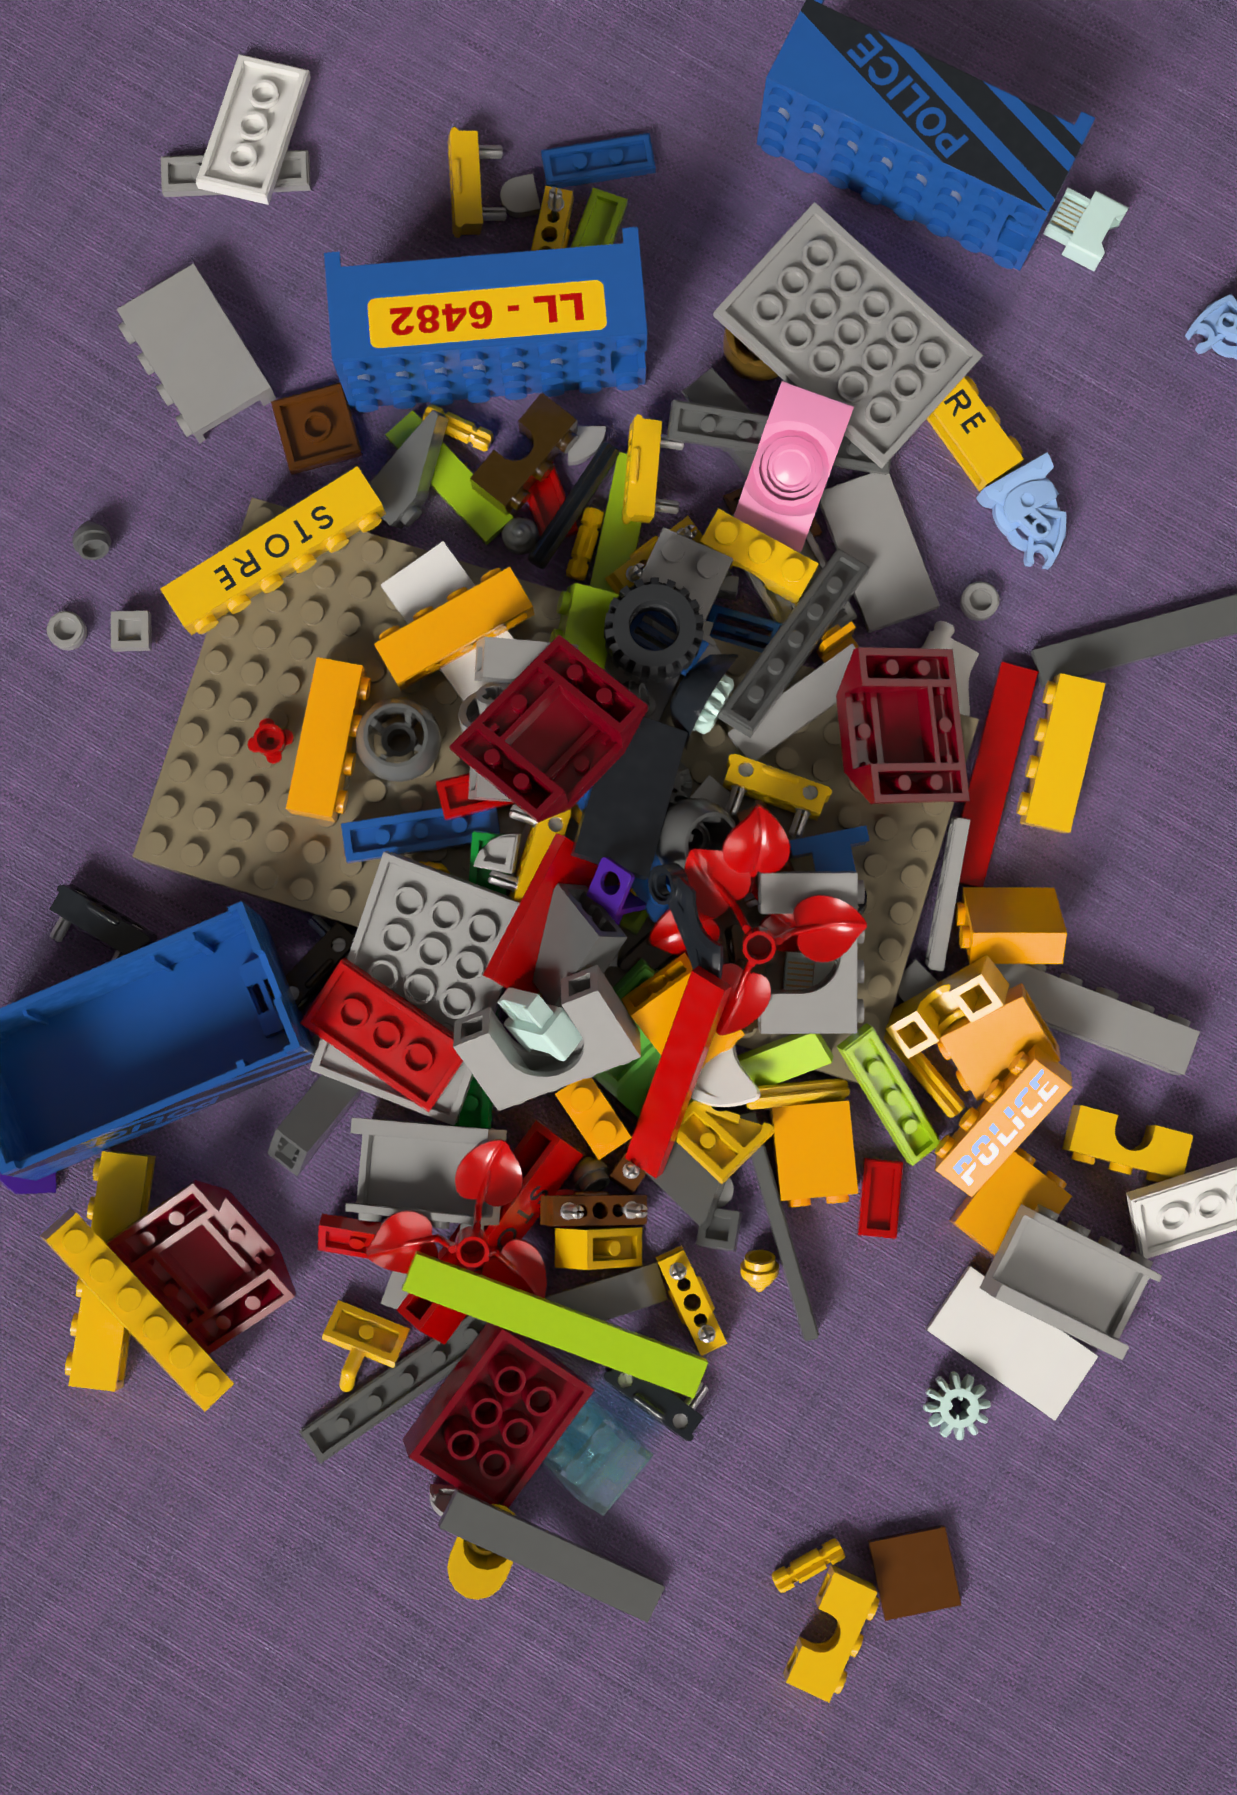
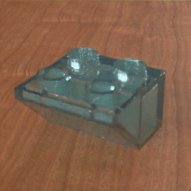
M589 1397L543 1462L578 1501L604 1516L654 1454L629 1429Z

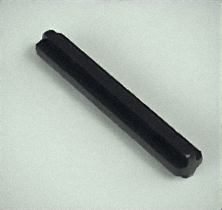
M608 442L601 444L530 552L528 560L531 564L539 569L546 568L617 459L619 450Z

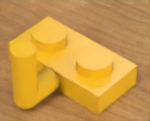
M338 1300L324 1330L322 1340L350 1350L341 1371L340 1389L344 1392L353 1390L356 1376L364 1357L394 1368L410 1329Z

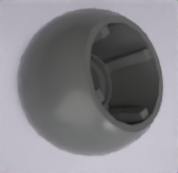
M392 697L375 703L362 716L356 732V746L362 763L370 772L388 781L404 782L423 775L431 768L440 750L441 733L434 715L427 707L406 697ZM399 716L405 717L404 723H392L386 728L382 726L388 719ZM417 722L424 729L422 746L419 744L418 738L413 731ZM375 734L381 736L382 747L386 755L382 753L380 757L375 755L373 747ZM398 734H406L410 737L408 748L400 752L392 750L390 743L393 737Z
M704 798L680 800L667 808L656 854L662 865L677 863L684 869L690 850L694 848L722 850L727 835L736 827L735 822L729 813L715 802Z

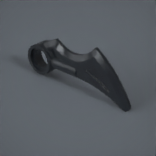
M677 863L653 867L648 878L650 894L658 904L669 905L686 947L692 969L700 966L721 979L723 945L714 941L703 928L697 911L696 891L689 884L685 870ZM666 875L670 880L671 892L667 889Z

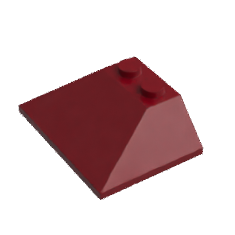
M558 635L470 724L449 748L539 823L570 810L625 753L648 710V705L562 636Z
M855 648L836 694L844 773L870 804L970 801L953 649Z
M198 1180L192 1181L106 1242V1245L208 1355L296 1295L280 1248L229 1190Z

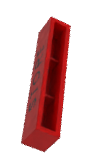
M537 1120L513 1151L522 1171L520 1192L514 1200L501 1206L499 1225L484 1226L489 1249L497 1248L501 1251L509 1240H522L540 1215V1195H555L583 1157V1154ZM461 1224L450 1236L449 1241L455 1242ZM445 1246L438 1253V1259L481 1275L484 1263L478 1267L464 1266L458 1260L456 1252L450 1253ZM410 1293L397 1309L419 1331L444 1345L467 1315Z

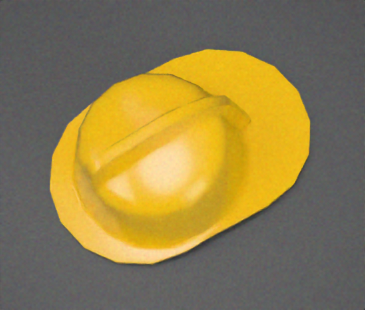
M492 1504V1505H494V1506H496V1507H498V1508H500V1509H503V1510H505V1511H507V1512H509V1513H511V1514H513V1515H516L513 1511H511L510 1509H508V1508L505 1507V1506L497 1505V1504ZM457 1536L447 1565L449 1581L455 1591L465 1598L476 1600L487 1598L501 1588L507 1579L513 1561Z

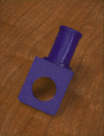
M603 857L586 896L604 907L618 926L624 914L645 910L647 905L646 902L629 891L635 878L634 874L610 857ZM609 871L614 872L620 880V885L605 887V875Z

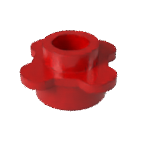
M265 718L260 721L254 736L248 740V748L253 753L259 752L266 756L269 763L276 764L282 760V752L286 746L293 743L294 736L290 730H282L275 725L272 719ZM268 738H274V743L268 744Z

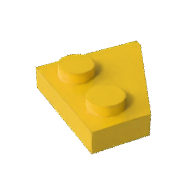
M693 1100L687 1107L675 1141L715 1179L723 1184L774 1134L775 1128L768 1123L761 1125L741 1119V1115L736 1113L716 1111L712 1106Z

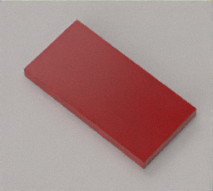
M558 833L555 834L483 973V976L506 989L509 987L539 994L542 998V994L532 980L553 890L557 883L586 885L589 889L599 866L598 864L571 856L574 842Z
M346 958L341 959L300 1022V1024L428 1113L433 1109L463 1064V1060L453 1048L454 1033Z

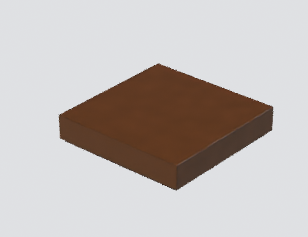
M341 382L270 401L291 475L363 456L350 406Z
M944 1525L868 1540L885 1621L961 1606Z

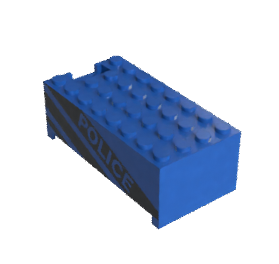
M806 0L766 77L756 144L761 146V149L770 156H782L794 162L795 166L803 172H815L827 178L830 184L839 189L848 188L859 193L862 199L870 204H882L892 209L903 220H915L927 226V229L937 236H948L959 241L961 246L970 252H981L992 257L995 263L1003 268H1015L1020 271L1085 141L1095 117L1081 111L1074 125L823 5L824 0Z
M243 901L227 907L229 910L0 1008L1 1175L35 1181L97 1155L102 1151L111 1149L311 1063L317 1049L309 1029L300 1024L304 1016L297 1007L282 969L283 964L265 920ZM268 979L274 996L276 998L273 1000L276 1008H274V1005L264 983V980ZM259 984L269 1011L263 1012L253 985Z

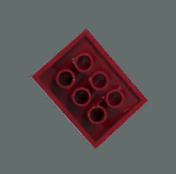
M487 1323L402 1440L408 1457L465 1493L489 1504H497L509 1508L595 1389L533 1339Z

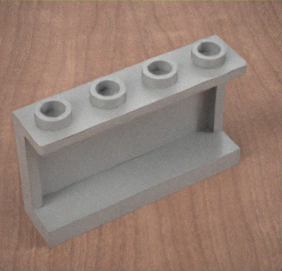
M194 263L117 309L123 319V322L118 324L119 329L129 345L137 342L143 351L137 355V358L148 375L155 372L162 383L156 386L167 406L173 403L177 406L181 414L175 417L186 437L194 434L200 444L206 440L203 436L205 432L260 400L262 405L266 406L271 403L270 401L276 400L270 385Z
M352 1118L350 1133L362 1134L357 1201L355 1203H346L345 1211L359 1213L358 1220L381 1221L382 1215L390 1216L398 1211L414 1210L425 1215L431 1221L432 1228L449 1229V1223H460V1230L467 1226H472L477 1199H466L458 1194L455 1185L457 1167L463 1157L479 1144L495 1139L506 1141L507 1130L372 1118ZM486 1202L483 1203L481 1229L483 1231L486 1225H499L501 1206L495 1207Z
M1021 1204L982 1281L980 1289L1030 1316L1123 1360L1129 1346L1121 1342L1119 1338L1148 1280L1151 1278L1160 1282L1163 1275L1151 1270L1152 1261L1133 1251L1129 1258L1120 1254L1123 1246L1103 1236L1100 1237L1098 1242L1088 1238L1091 1230L1069 1220L1067 1226L1056 1222L1059 1214L1038 1204L1034 1211Z

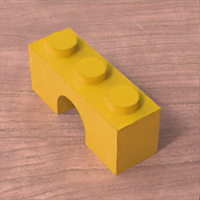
M719 508L700 540V544L733 558L730 569L736 566L752 573L764 582L766 589L795 605L800 601L819 563Z
M985 955L893 1008L885 1029L904 1055L910 1058L939 1042L945 1029L956 1020L966 1016L973 1023L1003 1006L1010 984L990 957Z
M1083 1105L1072 1106L1062 1150L1073 1152L1072 1160L1094 1165L1095 1159L1110 1162L1109 1170L1131 1175L1132 1170L1137 1169L1147 1172L1146 1180L1157 1183L1184 1174L1193 1135L1157 1125H1147L1142 1142L1137 1147L1128 1150L1121 1146L1116 1139L1115 1126L1118 1115Z
M830 1564L815 1602L818 1609L829 1613L837 1620L836 1631L829 1640L822 1643H813L798 1637L783 1671L786 1683L830 1703L834 1692L839 1694L842 1691L848 1674L844 1670L850 1656L856 1657L864 1637L863 1634H860V1631L866 1619L870 1621L873 1619L880 1599L876 1597L877 1590L873 1583Z

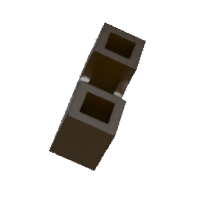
M543 392L518 420L519 432L533 444L530 454L521 460H509L493 450L470 477L472 489L506 516L513 508L518 511L523 507L531 495V492L528 490L537 480L543 482L549 476L555 466L553 460L561 451L566 454L578 439L576 434L578 432L577 419Z

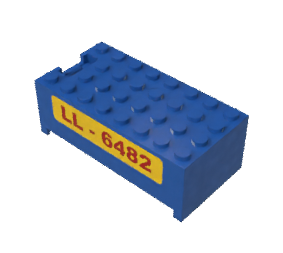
M638 227L622 228L623 243L561 249L341 267L340 251L324 253L332 361L350 409L356 408L359 412H373L378 410L379 406L390 405L397 409H410L415 407L416 403L431 402V404L436 406H446L452 404L453 400L468 399L471 403H483L489 401L490 397L505 396L509 400H519L526 398L527 394L542 392L548 397L563 395L564 391L579 390V392L584 394H592L606 387H616L618 390L628 391L645 384L647 323Z

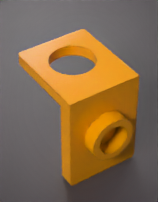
M852 621L842 628L839 624L835 625L821 638L822 642L817 650V654L824 663L851 644L855 648L859 647L852 637L856 629Z

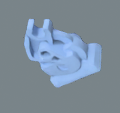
M1232 294L1208 305L1188 329L1185 335L1188 341L1195 334H1201L1205 337V342L1199 343L1195 348L1198 354H1203L1212 348L1221 356L1237 360V299Z
M1048 452L985 487L976 497L983 507L992 509L995 524L1007 537L1010 544L1024 551V565L1031 567L1034 564V553H1040L1045 558L1042 569L1046 570L1053 565L1066 537L1067 529L1066 512L1060 511L1056 501L1059 493L1053 483L1046 478V475L1054 468Z

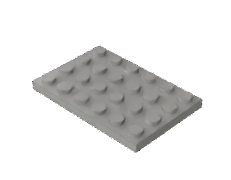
M815 202L713 313V316L785 382L854 406L844 435L881 469L983 356Z
M385 851L383 852L347 959L454 1033L455 1021L489 1007L494 1014L496 1013L499 1005L497 1001L501 998L505 987L483 976V973L520 902L514 901L512 897L393 852ZM320 1038L310 1067L311 1071L453 1126L459 1119L473 1079V1074L463 1062L433 1109L428 1113L322 1038Z

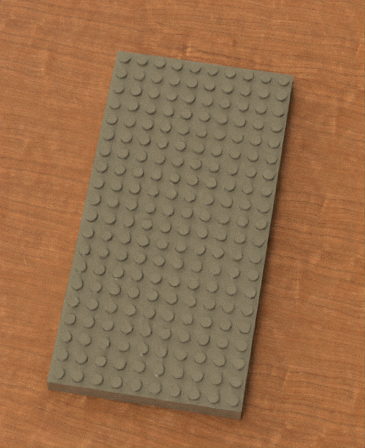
M252 497L238 540L289 508ZM361 530L349 537L348 544L342 549L330 553L328 550L315 558L317 562L311 568L302 573L294 571L283 578L284 583L279 588L270 593L262 591L250 599L251 603L248 607L238 613L232 614L229 612L217 619L218 624L207 632L132 856L133 858L153 866L316 915L327 920L338 921L341 924L358 929L381 859L347 863L341 823L442 808L435 781L470 773V766L449 748L462 734L458 712L463 701L442 671L439 669L400 691L374 643L380 640L379 635L385 630L399 625L400 628L408 625L382 589L381 584L428 551L368 532L363 533ZM457 560L475 586L481 583L480 578L484 574L491 571ZM518 579L533 605L535 615L512 627L508 632L513 639L549 642L553 629H558L561 614H558L556 610L561 591ZM714 639L721 654L738 655L725 674L733 679L734 689L731 693L732 695L762 653ZM317 657L363 665L367 672L366 677L371 678V688L368 700H361L358 715H364L372 705L383 699L406 697L427 707L434 715L441 733L440 750L431 768L423 775L404 782L388 781L370 772L358 755L356 738H354L351 752L356 753L355 767L352 776L346 775L343 790L348 791V801L345 813H338L337 822L295 815L286 810ZM802 665L784 692L816 669ZM682 674L659 721L671 727H674L671 720L670 703L675 691L685 677ZM835 704L760 758L758 762L823 784L832 790L828 802L823 805L818 820L808 818L801 838L867 826L870 841L865 845L851 847L858 880H864V887L867 893V907L862 914L866 920L867 928L865 929L864 943L857 944V960L864 961V983H857V999H863L864 1022L857 1023V1030L868 1023L873 1026L883 1042L886 1032L885 1028L890 1019L954 802L870 804L844 773L837 704ZM960 714L966 764L979 719ZM399 716L388 719L382 726L386 728L392 723H404L405 717ZM265 718L272 719L275 725L282 730H290L294 736L293 743L286 746L282 752V760L276 764L269 763L266 756L259 752L253 753L248 748V740L254 736L260 721ZM719 718L713 728L705 734L696 730L692 731L687 748L685 749L684 747L680 761L689 769L693 783L691 796L709 775L723 786L728 772L726 765L729 755L735 753L742 756L728 737V732L734 728ZM417 722L413 731L418 738L419 744L422 746L424 729ZM375 734L373 743L375 755L377 757H380L381 753L386 755L382 747L381 736ZM406 734L394 736L390 743L391 749L398 752L404 751L410 744V737ZM268 738L267 743L273 744L274 738ZM744 795L738 812L755 806L757 799ZM767 803L770 812L782 825L788 840L800 839L795 837L803 816H800L792 837L789 835V830L795 813ZM516 804L497 808L500 833L522 834L526 823L509 817V812H515L510 810L511 807ZM733 806L730 809L729 815L735 822V825H738L740 823L738 816L731 815ZM471 845L401 855L417 862L431 861L441 863L448 869L451 875L469 881ZM812 855L790 859L795 871H815ZM609 871L604 881L605 887L620 883L618 876L614 872ZM757 873V875H756V877H755V884L757 885V887H758V873ZM742 898L737 900L736 903L741 908L749 925H759L768 914H761L758 911V905L751 908L746 905V903L756 898L748 901ZM730 906L721 916L713 919L719 926L720 937L723 940L721 944L723 945V964L729 963L725 938L726 928L733 924H738L742 927ZM649 916L637 936L619 926L628 938L618 951V960L652 930L656 922L653 923ZM776 950L773 958L765 963L766 975L770 982L771 990L783 989L786 955L784 951ZM673 954L657 969L660 971L679 956ZM618 966L608 967L604 975L613 988L625 976L627 971L620 969ZM753 1029V1032L747 1033L737 1040L735 1046L746 1050H753L791 1034H761L758 1029ZM853 1033L821 1034L834 1056L831 1064L814 1071L859 1084L836 1047Z

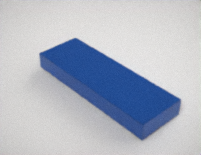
M650 133L541 150L546 186L565 188L656 173Z

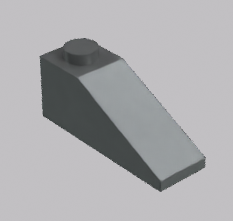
M432 410L369 483L385 510L386 515L382 518L392 527L401 529L404 526L409 527L422 513L420 507L427 500L449 420L440 412Z

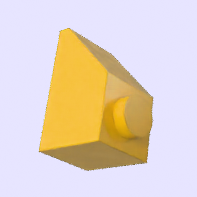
M642 1227L555 1228L556 1268L594 1270L642 1266Z

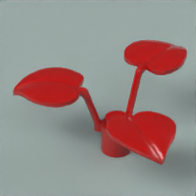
M757 804L750 814L727 835L722 853L724 861L730 869L737 873L750 872L751 885L747 894L752 893L758 901V887L755 884V877L758 871L765 874L776 873L781 870L789 858L790 844L777 818L765 807ZM669 908L652 928L649 941L653 946L671 954L681 956L683 953H686L688 956ZM698 911L703 928L717 942L720 936V929L717 922L713 920L717 917H709ZM768 914L759 923L758 927H765L774 936H779L787 930L797 927L793 914ZM798 935L790 937L781 945H776V950L784 952L800 951L797 944Z
M694 848L690 850L687 856L684 870L689 884L696 891L697 910L706 916L718 917L730 906L745 933L743 953L748 962L744 969L734 963L723 964L721 980L730 984L732 988L716 1029V1033L720 1036L735 1033L749 1026L767 1008L771 997L770 982L763 974L751 972L756 964L770 961L775 954L776 945H781L790 937L798 935V948L804 956L815 962H830L845 954L859 935L867 928L866 920L853 906L828 895H814L799 902L793 911L797 927L791 928L779 936H774L765 927L752 928L741 908L736 903L737 900L744 898L750 889V872L737 873L730 869L724 861L722 850Z
M502 1139L490 1140L474 1147L463 1157L457 1167L455 1185L458 1194L466 1199L477 1200L473 1225L461 1229L456 1236L455 1242H451L439 1234L432 1235L431 1221L422 1213L414 1210H402L390 1215L381 1224L366 1250V1257L376 1265L394 1272L407 1273L416 1251L438 1258V1249L434 1243L438 1242L448 1248L450 1253L456 1252L458 1260L464 1266L478 1267L484 1263L481 1275L545 1298L547 1285L546 1270L537 1248L525 1240L512 1239L503 1246L501 1251L497 1248L489 1249L487 1236L481 1229L483 1203L486 1202L495 1207L506 1205L516 1198L522 1186L520 1164L507 1141Z

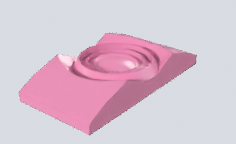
M782 381L734 517L791 549L801 552L854 406Z

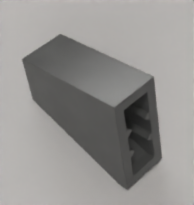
M557 883L553 890L532 980L542 994L543 1000L549 1005L563 1008L561 1005L562 978L598 965L604 974L628 938L604 907L586 896L589 890L586 885Z
M321 1075L276 1128L267 1154L298 1176L359 1097L361 1090Z
M675 1141L663 1174L654 1178L647 1172L645 1173L705 1230L711 1224L726 1181L721 1184Z

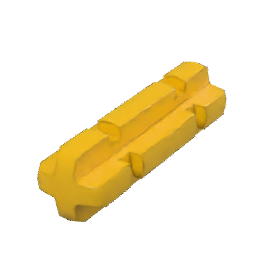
M429 404L425 409L422 420L432 410L444 414L449 419L445 431L446 435L466 444L471 442L473 444L472 447L481 451H487L491 446L494 437L492 431L481 426L476 428L475 423L449 411L445 414L442 408L433 404Z
M592 507L585 508L581 520L583 526L579 527L571 553L573 559H569L566 576L579 581H583L586 578L589 568L587 562L591 561L599 535L597 529L601 528L604 519L603 511Z
M831 1539L822 1544V1549L817 1550L815 1548L790 1562V1567L785 1568L783 1566L774 1571L771 1576L778 1591L784 1593L795 1587V1582L799 1581L801 1584L827 1569V1564L831 1563L834 1565L843 1560L845 1553L839 1541Z

